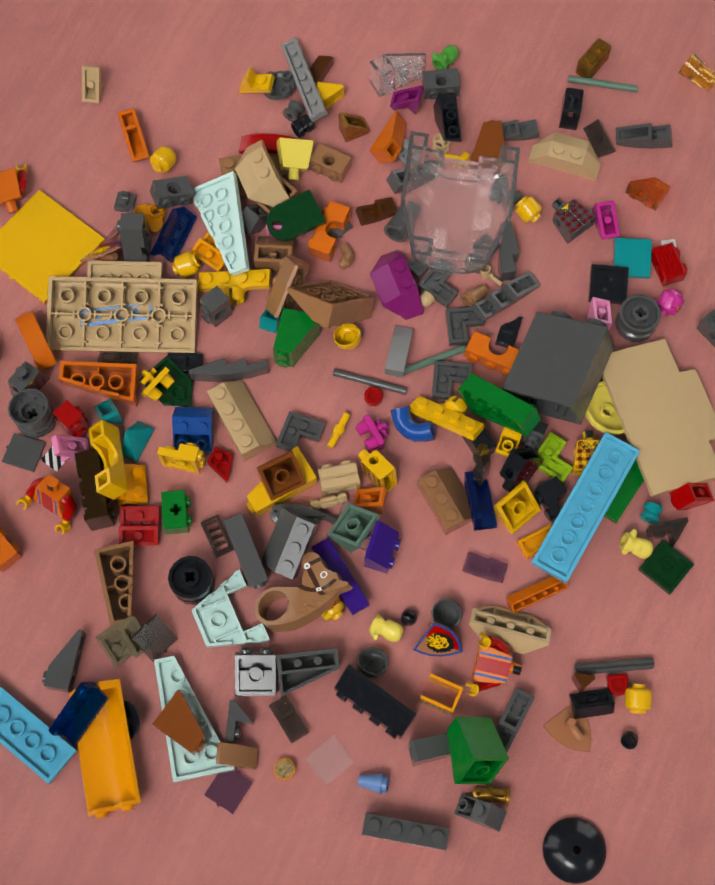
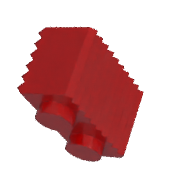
M673 242L654 247L651 250V261L662 286L684 280L687 275V267L685 263L681 262L680 251L674 246Z

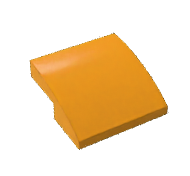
M207 231L202 239H198L190 252L192 254L195 253L199 260L219 272L226 265L220 250L215 245L216 242L209 231Z

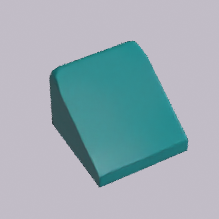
M266 309L260 317L259 328L276 333L281 317H274Z

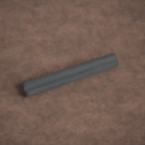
M653 658L577 663L574 665V673L598 674L648 670L654 668Z

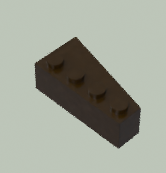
M96 449L74 453L79 479L82 480L79 482V488L82 496H85V499H81L82 507L85 511V514H83L84 521L91 531L115 526L116 512L115 508H111L110 501H113V499L96 491L95 475L104 470L100 454Z

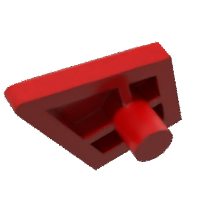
M215 447L207 464L228 483L233 454Z

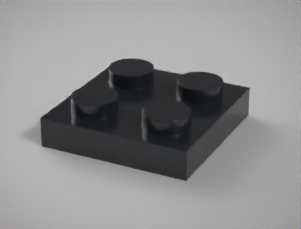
M592 264L590 268L588 302H591L592 297L608 300L610 304L622 305L627 299L629 267Z

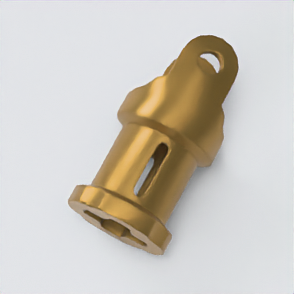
M487 784L484 787H474L472 794L477 799H483V801L489 803H503L505 806H508L510 787L505 789L496 788Z

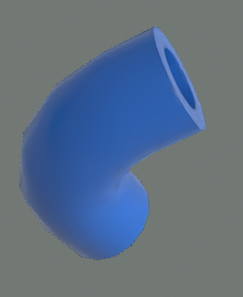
M409 406L390 410L396 430L404 438L414 442L435 440L436 433L433 423L431 421L425 423L414 422Z

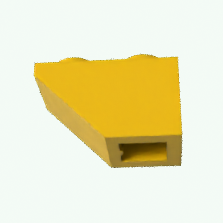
M504 427L495 453L508 458L511 450L517 449L522 434Z

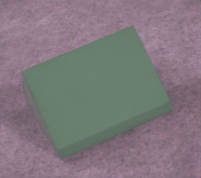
M348 503L327 535L352 553L359 548L380 516Z

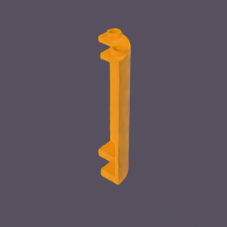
M120 679L100 681L93 687L74 689L69 693L88 817L95 816L96 819L108 817L109 812L121 809L122 812L134 810V805L141 803Z

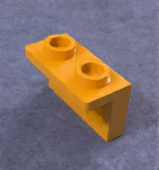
M124 464L128 491L116 498L119 506H124L126 503L146 504L148 496L145 465Z

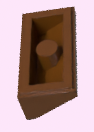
M318 56L311 66L310 70L316 85L317 82L324 80L333 66V57Z

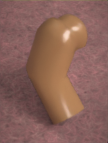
M344 243L339 247L343 253L341 260L338 262L341 269L351 266L354 260V255L349 245Z

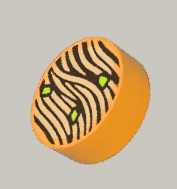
M282 758L276 762L274 772L278 778L288 780L295 773V765L290 759Z

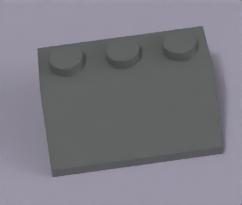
M282 508L261 563L278 574L292 580L295 579L302 566V557L308 552L319 522Z

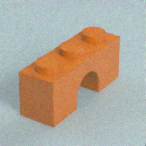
M330 201L322 212L326 224L315 228L314 237H310L308 241L310 255L329 262L335 253L337 242L335 238L327 234L332 229L345 231L351 218L350 207Z
M474 331L465 349L464 357L472 363L482 364L485 368L499 371L507 377L519 349L509 345L504 354L495 355L489 350L491 338Z

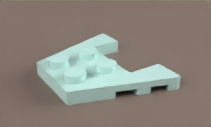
M240 569L235 571L227 581L225 580L212 594L210 593L191 610L207 648L270 641L262 623L243 631L228 595L247 587Z

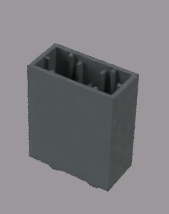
M558 310L552 311L551 315L536 312L502 390L528 404L534 405L538 410V414L581 425L614 349L607 325L595 318H588L586 322L573 320L570 315Z

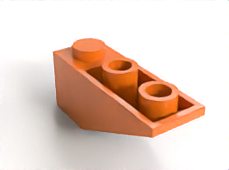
M398 111L393 113L369 150L379 163H393L402 150L407 123Z

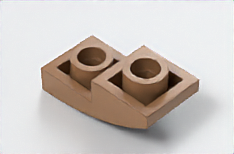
M219 742L217 744L216 764L256 770L258 749Z

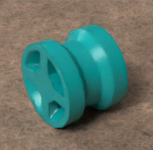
M645 502L643 505L644 511L640 514V519L649 524H658L660 520L659 514L662 513L663 507L653 502Z

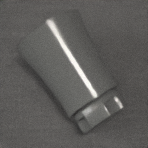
M404 201L384 227V233L396 242H405L416 218L418 207L410 201Z

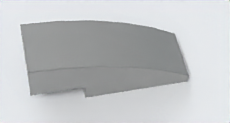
M395 325L385 366L386 375L403 378L413 328Z

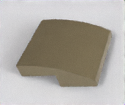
M135 616L117 622L96 636L104 652L116 668L131 655L137 658L152 645Z

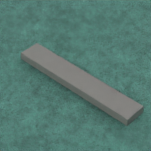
M294 37L282 44L281 47L309 118L314 122L327 115L328 112L300 43Z

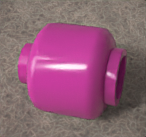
M672 288L664 290L656 301L660 307V312L665 316L669 314L676 315L684 304L683 295Z

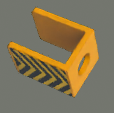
M430 673L429 681L458 694L452 708L423 695L420 696L419 702L452 716L463 687Z

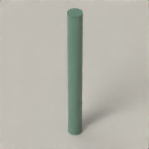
M568 76L569 83L636 93L638 85Z
M461 345L405 367L404 375L435 364V361H442L465 352L466 347Z

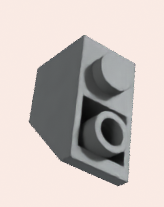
M540 421L528 436H522L520 444H523L525 448H532L538 451L549 424Z
M461 794L454 814L483 827L500 832L507 811L492 803Z

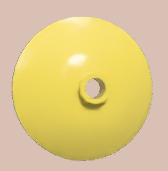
M604 381L599 382L585 416L593 427L603 433L607 432L611 435L625 433L605 383Z

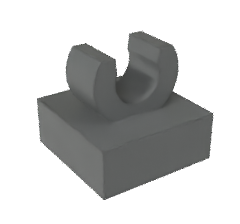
M126 191L118 192L114 205L115 211L127 213L135 206L136 194H130Z

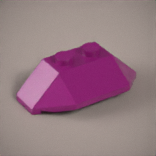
M398 250L380 256L370 276L382 306L402 316L405 320L422 315L424 312L418 288L405 257Z

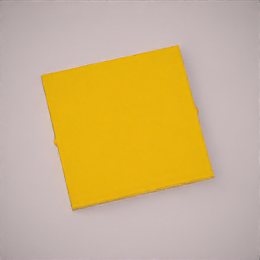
M38 190L0 229V270L7 274L11 280L16 281L46 304L48 302L49 276L71 277L86 262H80V260L103 244L105 238L75 217L73 213H70L49 196Z

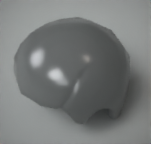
M449 598L436 602L431 611L433 621L443 624L450 629L455 628L461 622L463 616L461 606Z
M378 648L362 649L357 657L358 668L366 677L377 678L386 673L388 669V656L383 650Z

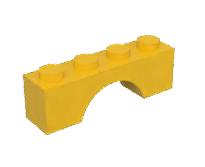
M100 420L88 429L90 444L98 451L104 464V470L95 475L96 491L114 500L128 491L119 428L104 420Z

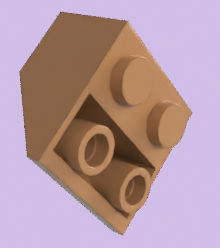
M258 236L254 254L255 270L270 269L271 272H279L281 259L287 255H293L295 240L280 241L274 237Z

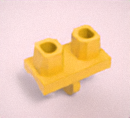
M165 367L156 378L153 377L157 372L154 368L150 372L143 370L141 374L144 378L140 382L143 385L148 381L151 383L141 395L144 398L147 396L156 402L163 393L155 386L160 382L168 389L174 382V379L168 374L170 370Z

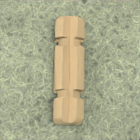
M340 492L336 496L333 494L322 497L320 500L314 499L310 501V507L320 510L319 508L325 509L336 506L337 503H347V495L345 492Z

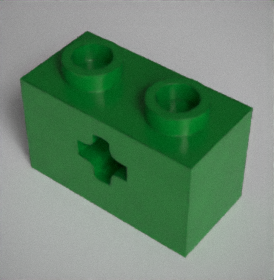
M185 490L161 492L163 530L165 534L189 533V526H192L191 514L188 515V507H191L190 496L186 495ZM176 509H179V510H180V511H178V515H175V514H174V513H176Z

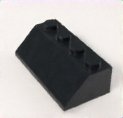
M351 665L346 667L334 687L337 692L336 696L340 700L351 702L353 704L352 708L360 714L363 712L370 717L368 720L377 727L382 725L386 728L385 733L393 739L396 737L401 739L415 720L416 713Z

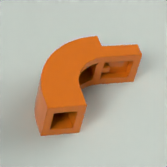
M34 312L20 314L15 320L39 371L57 364Z

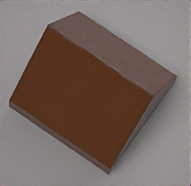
M575 672L571 679L579 692H581L595 680V676Z

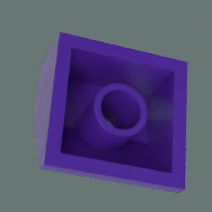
M376 521L365 554L364 567L386 574L388 568H393L395 558L392 556L394 550L398 551L401 539H398V531L381 521Z

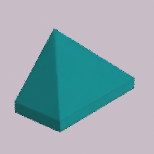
M111 398L93 406L100 420L108 423H123Z
M139 421L125 431L122 443L123 456L138 462L155 428Z

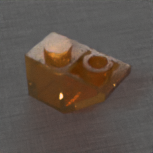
M654 177L630 181L625 193L632 199L643 203L647 208H652L656 211L667 196L671 186Z

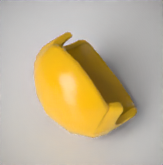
M342 324V326L334 330L333 341L341 350H353L361 341V331L354 324Z

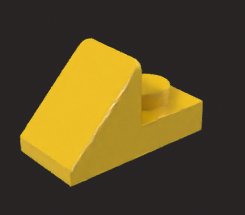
M250 66L242 77L238 92L271 93L275 77L273 74H256Z

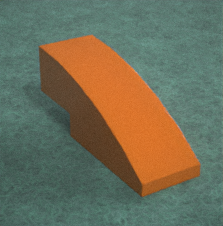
M135 109L117 112L132 163L150 158Z

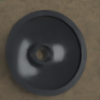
M566 818L552 825L544 837L542 846L544 861L551 873L560 880L573 884L584 883L597 876L603 868L606 859V845L599 830L590 822L580 818ZM574 846H578L580 848L579 854H575L573 852Z

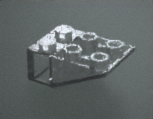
M384 54L371 60L369 82L378 96L389 95L394 90L403 88L410 82L420 80L423 71H425L426 54Z

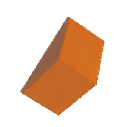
M387 488L357 489L353 505L370 512L382 514Z

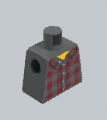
M559 198L552 204V207L556 210L553 223L567 244L594 225L596 215L577 200L572 199L565 204Z
M25 361L8 380L11 395L14 396L19 391L28 388L40 390L49 378Z

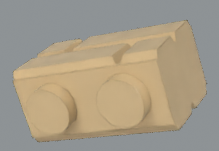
M343 461L337 466L326 464L321 466V469H318L322 496L360 488L356 462Z

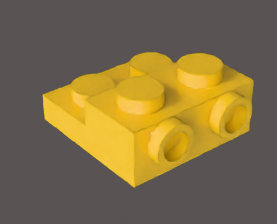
M180 443L178 450L172 446H165V448L159 447L157 451L162 466L199 474L200 469L205 466L206 457H203L204 451L200 450L193 443Z

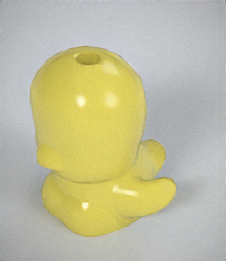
M632 529L631 532H625L622 535L619 547L623 555L631 552L642 559L652 555V542L645 538L636 537L637 529Z
M377 614L370 626L369 632L374 640H377L379 635H381L386 640L394 643L401 639L403 627L392 620L385 621L381 615Z

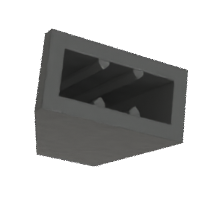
M448 733L409 741L408 750L413 766L449 757Z

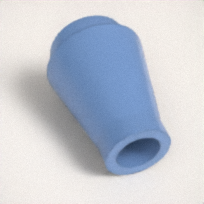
M384 773L360 774L358 787H363L382 794V792L387 793L389 776H385Z

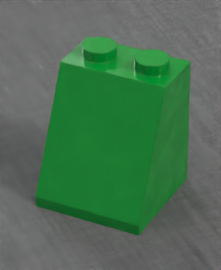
M283 308L273 346L275 364L280 367H294L321 333L320 324L314 322L306 312Z
M459 716L453 720L447 729L455 784H490L509 759L491 717Z

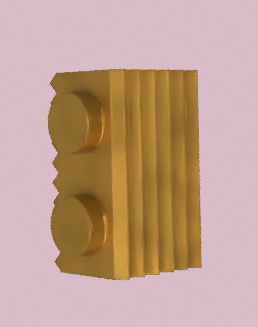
M598 38L579 59L575 71L576 74L584 78H592L598 69L604 65V62L608 60L611 45Z

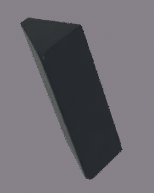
M608 688L569 694L575 719L614 713L615 703Z

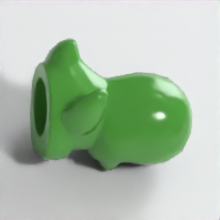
M448 45L441 54L432 53L433 66L437 70L447 69L448 65H453L459 56L458 48L454 45Z

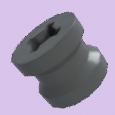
M291 100L288 103V108L283 110V115L291 122L298 121L299 115H302L305 109L296 100Z

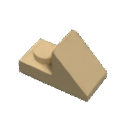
M82 65V102L100 103L104 81H101V67Z

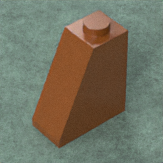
M494 120L483 122L471 157L470 170L505 167L507 154L501 121Z
M177 690L152 725L195 756L197 752L200 754L207 745L205 742L207 738L184 695Z

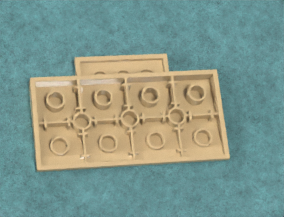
M88 261L87 277L49 276L46 341L51 351L195 353L199 282L197 279H162V262ZM127 305H140L134 307H127ZM149 305H152V313H151V314H150V310H149ZM112 306H119V307H120V308H117V309H110V310H103V311H96V310H94V312H92V310H90V309H95V308H104V307H112ZM137 308L138 314H134L131 310ZM83 310H89V312L83 313V319H81V312ZM97 316H102L100 320H96ZM130 317L132 320H134V317H147L144 320L128 321ZM116 319L119 322L96 326H89V324L86 323Z
M666 339L612 352L602 378L629 444L640 450L636 461L650 496L669 493L687 483H709L715 481V453L710 442L715 441V413L696 369L679 372Z

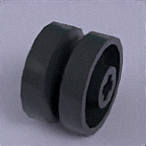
M186 556L177 560L169 570L168 581L170 588L178 600L183 603L199 604L210 593L212 594L215 580L211 568L205 560L196 556Z

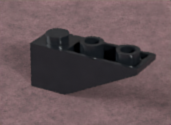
M439 93L433 109L435 122L444 141L461 142L456 95Z

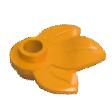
M141 204L135 207L134 214H144L148 230L151 229L153 233H156L163 226L162 219L165 217L166 212L165 208L157 209L155 204Z

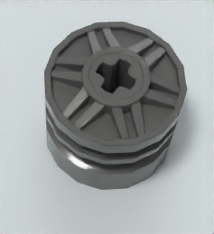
M28 388L19 391L10 400L8 406L9 416L23 435L30 438L43 437L51 432L55 426L56 417L53 414L54 409L43 392Z

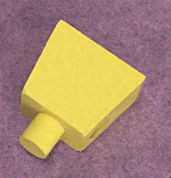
M279 138L277 140L280 170L289 171V181H299V172H305L308 169L313 140Z

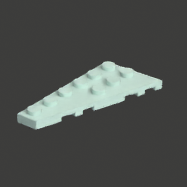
M232 171L192 188L194 192L192 198L194 199L195 206L201 213L200 216L210 235L216 242L217 249L222 254L226 267L231 275L236 276L249 271L250 268L237 174Z
M175 656L155 659L154 664L162 710L176 691L179 690L184 695L207 738L205 741L207 745L200 754L197 752L194 756L166 735L173 782L176 783L235 770L234 767L216 764L217 744L220 740Z

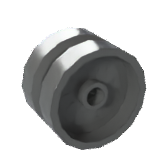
M645 295L628 297L622 303L615 319V326L619 335L631 342H642L649 339L660 321V308L651 297Z

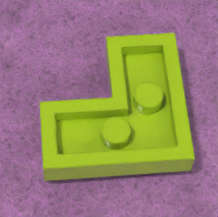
M550 432L537 451V454L544 459L538 470L550 478L557 476L561 484H563L573 469L572 466L558 458L567 442Z

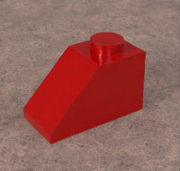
M687 483L669 492L671 503L676 510H688L714 501L707 483Z

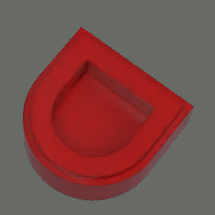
M627 674L606 676L607 688L612 695L621 696L625 694L626 689L629 687Z

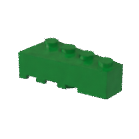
M473 373L458 388L472 414L522 435L528 436L541 420L537 413L538 410L534 405L520 400Z

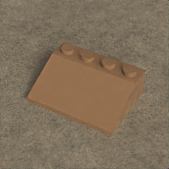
M332 280L290 286L286 290L314 322L327 329H330L332 326H342V324H352L355 321L362 322L364 319H369L375 300L374 296Z

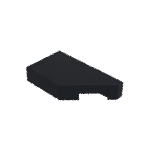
M518 317L516 320L500 326L495 345L508 348L509 345L514 347L523 317Z
M168 353V357L184 373H189L188 370L203 364L202 353Z

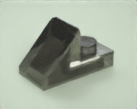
M688 518L649 525L646 529L647 537L659 539L667 534L669 544L673 547L688 523Z

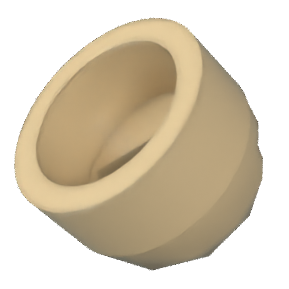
M426 290L420 295L422 306H430L435 301L434 296Z

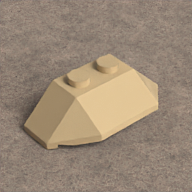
M554 132L534 144L528 158L530 163L596 181L601 166L590 141Z
M261 139L247 147L235 167L247 197L252 201L273 208L289 200L288 193L263 140Z
M495 605L472 609L469 625L478 636L480 633H484L486 636L499 637L509 646L510 651L521 654L549 646L551 628L545 626L532 615L521 612L513 613L510 609Z

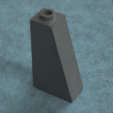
M242 513L223 520L249 587L253 586L254 589L265 586V581L268 578Z

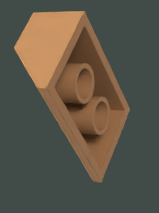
M287 255L281 259L279 273L275 275L272 281L273 288L266 296L267 303L265 308L274 317L280 318L283 308L293 310L296 301L286 291L287 287L304 283L311 265L310 263L293 255Z
M452 468L435 470L418 479L417 486L445 535L480 517Z

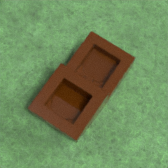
M392 197L375 200L374 204L359 206L355 211L361 226L392 217L397 210Z

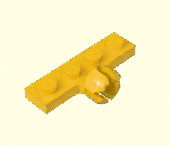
M270 269L249 270L236 276L231 275L229 271L199 272L198 290L199 292H210L218 286L229 298L230 305L234 306L235 300H237V305H241L244 302L246 291L271 289L272 272Z
M419 395L409 406L410 413L472 441L484 430L483 423L464 415L467 412V404L461 397L454 402L458 397L451 396L445 403L438 404Z

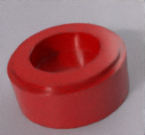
M369 387L364 393V400L369 406H378L383 400V393L378 387Z

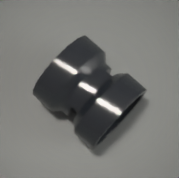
M305 114L301 116L299 121H293L291 128L298 138H302L305 136V132L313 131L315 125L310 120L309 115Z

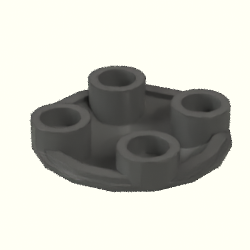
M270 71L266 73L273 74L275 77L271 93H264L267 98L281 100L290 96L294 91L296 83L291 71Z

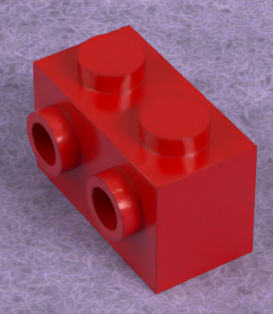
M66 400L53 411L61 427L70 436L79 438L87 434L89 427L86 422H88V419L79 406L74 407Z

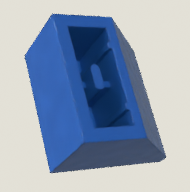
M175 407L172 415L173 447L178 450L180 443H193L204 452H212L213 408Z

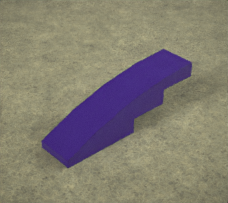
M329 538L311 547L312 551L325 561L328 570L337 572L342 577V581H346L352 586L350 591L339 595L351 614L354 615L370 606Z

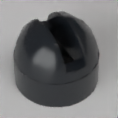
M411 609L403 611L401 615L402 623L406 626L414 625L417 621L416 612ZM405 613L408 614V615L413 616L414 619H411V618H409V617H407V616H404Z
M626 731L621 737L622 746L626 749H634L637 746L638 735L633 731Z

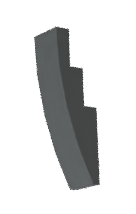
M529 271L507 282L502 288L490 293L487 298L475 303L471 308L479 319L484 322L530 294L540 284Z
M225 358L188 370L192 381L205 382L235 381L269 373L265 360L247 365L245 359L227 365Z
M517 687L496 726L497 733L506 752H508L535 698Z

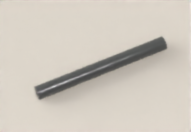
M338 369L333 371V376L406 394L407 387Z

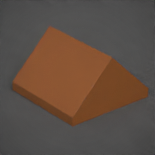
M292 450L256 467L258 476L271 501L306 484Z

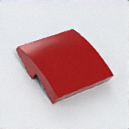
M120 506L119 544L134 541V546L159 545L160 506Z

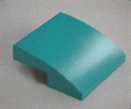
M615 238L613 266L629 267L628 278L649 279L651 271V239Z

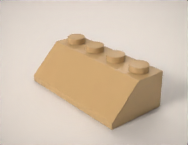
M242 381L223 382L207 391L212 406L243 462L276 445L277 442Z

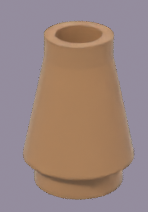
M481 284L464 292L461 297L462 303L466 307H472L475 303L481 301L489 292L487 286Z

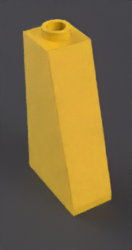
M298 446L293 448L292 451L306 484L271 501L262 482H260L246 496L248 501L246 506L251 514L255 513L259 517L270 511L275 504H282L317 484V477Z

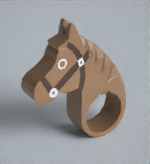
M309 552L301 560V564L305 569L302 575V584L299 587H271L265 590L256 600L255 615L271 631L288 632L296 630L322 615L331 607L340 594L350 591L352 586L348 582L342 581V577L337 572L328 570L325 561L317 553ZM280 598H287L289 602L287 606L288 611L286 610L277 620L267 621L266 614L271 603Z

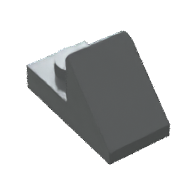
M230 700L225 742L235 744V740L240 737V727H237V724L253 725V723L234 700Z

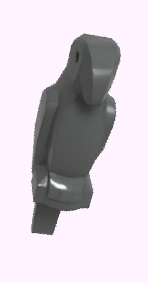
M296 503L275 504L270 512V519L274 523H277L282 508L291 510L319 523L320 520L335 524L337 519L321 511Z

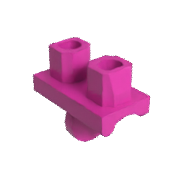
M369 414L363 416V421L356 425V431L359 436L369 432L371 437L364 440L368 451L377 448L381 451L384 449L383 445L385 444L381 435L383 438L388 437L386 430L390 426L388 423L382 424L379 419L375 421V426Z

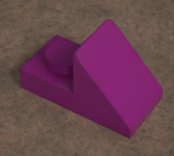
M421 85L393 92L390 107L393 110L408 107L416 114L424 87Z

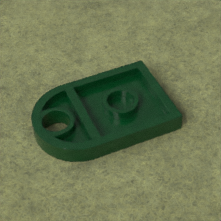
M310 189L275 206L267 216V228L270 234L280 241H291L326 224ZM276 222L282 224V228L279 231L272 229V225Z

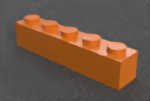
M551 576L506 597L507 605L513 613L518 612L569 588L568 583L565 584Z

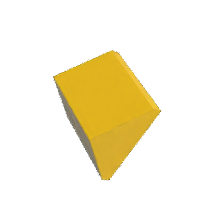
M523 481L494 505L492 514L513 534L540 512L541 509L527 483Z

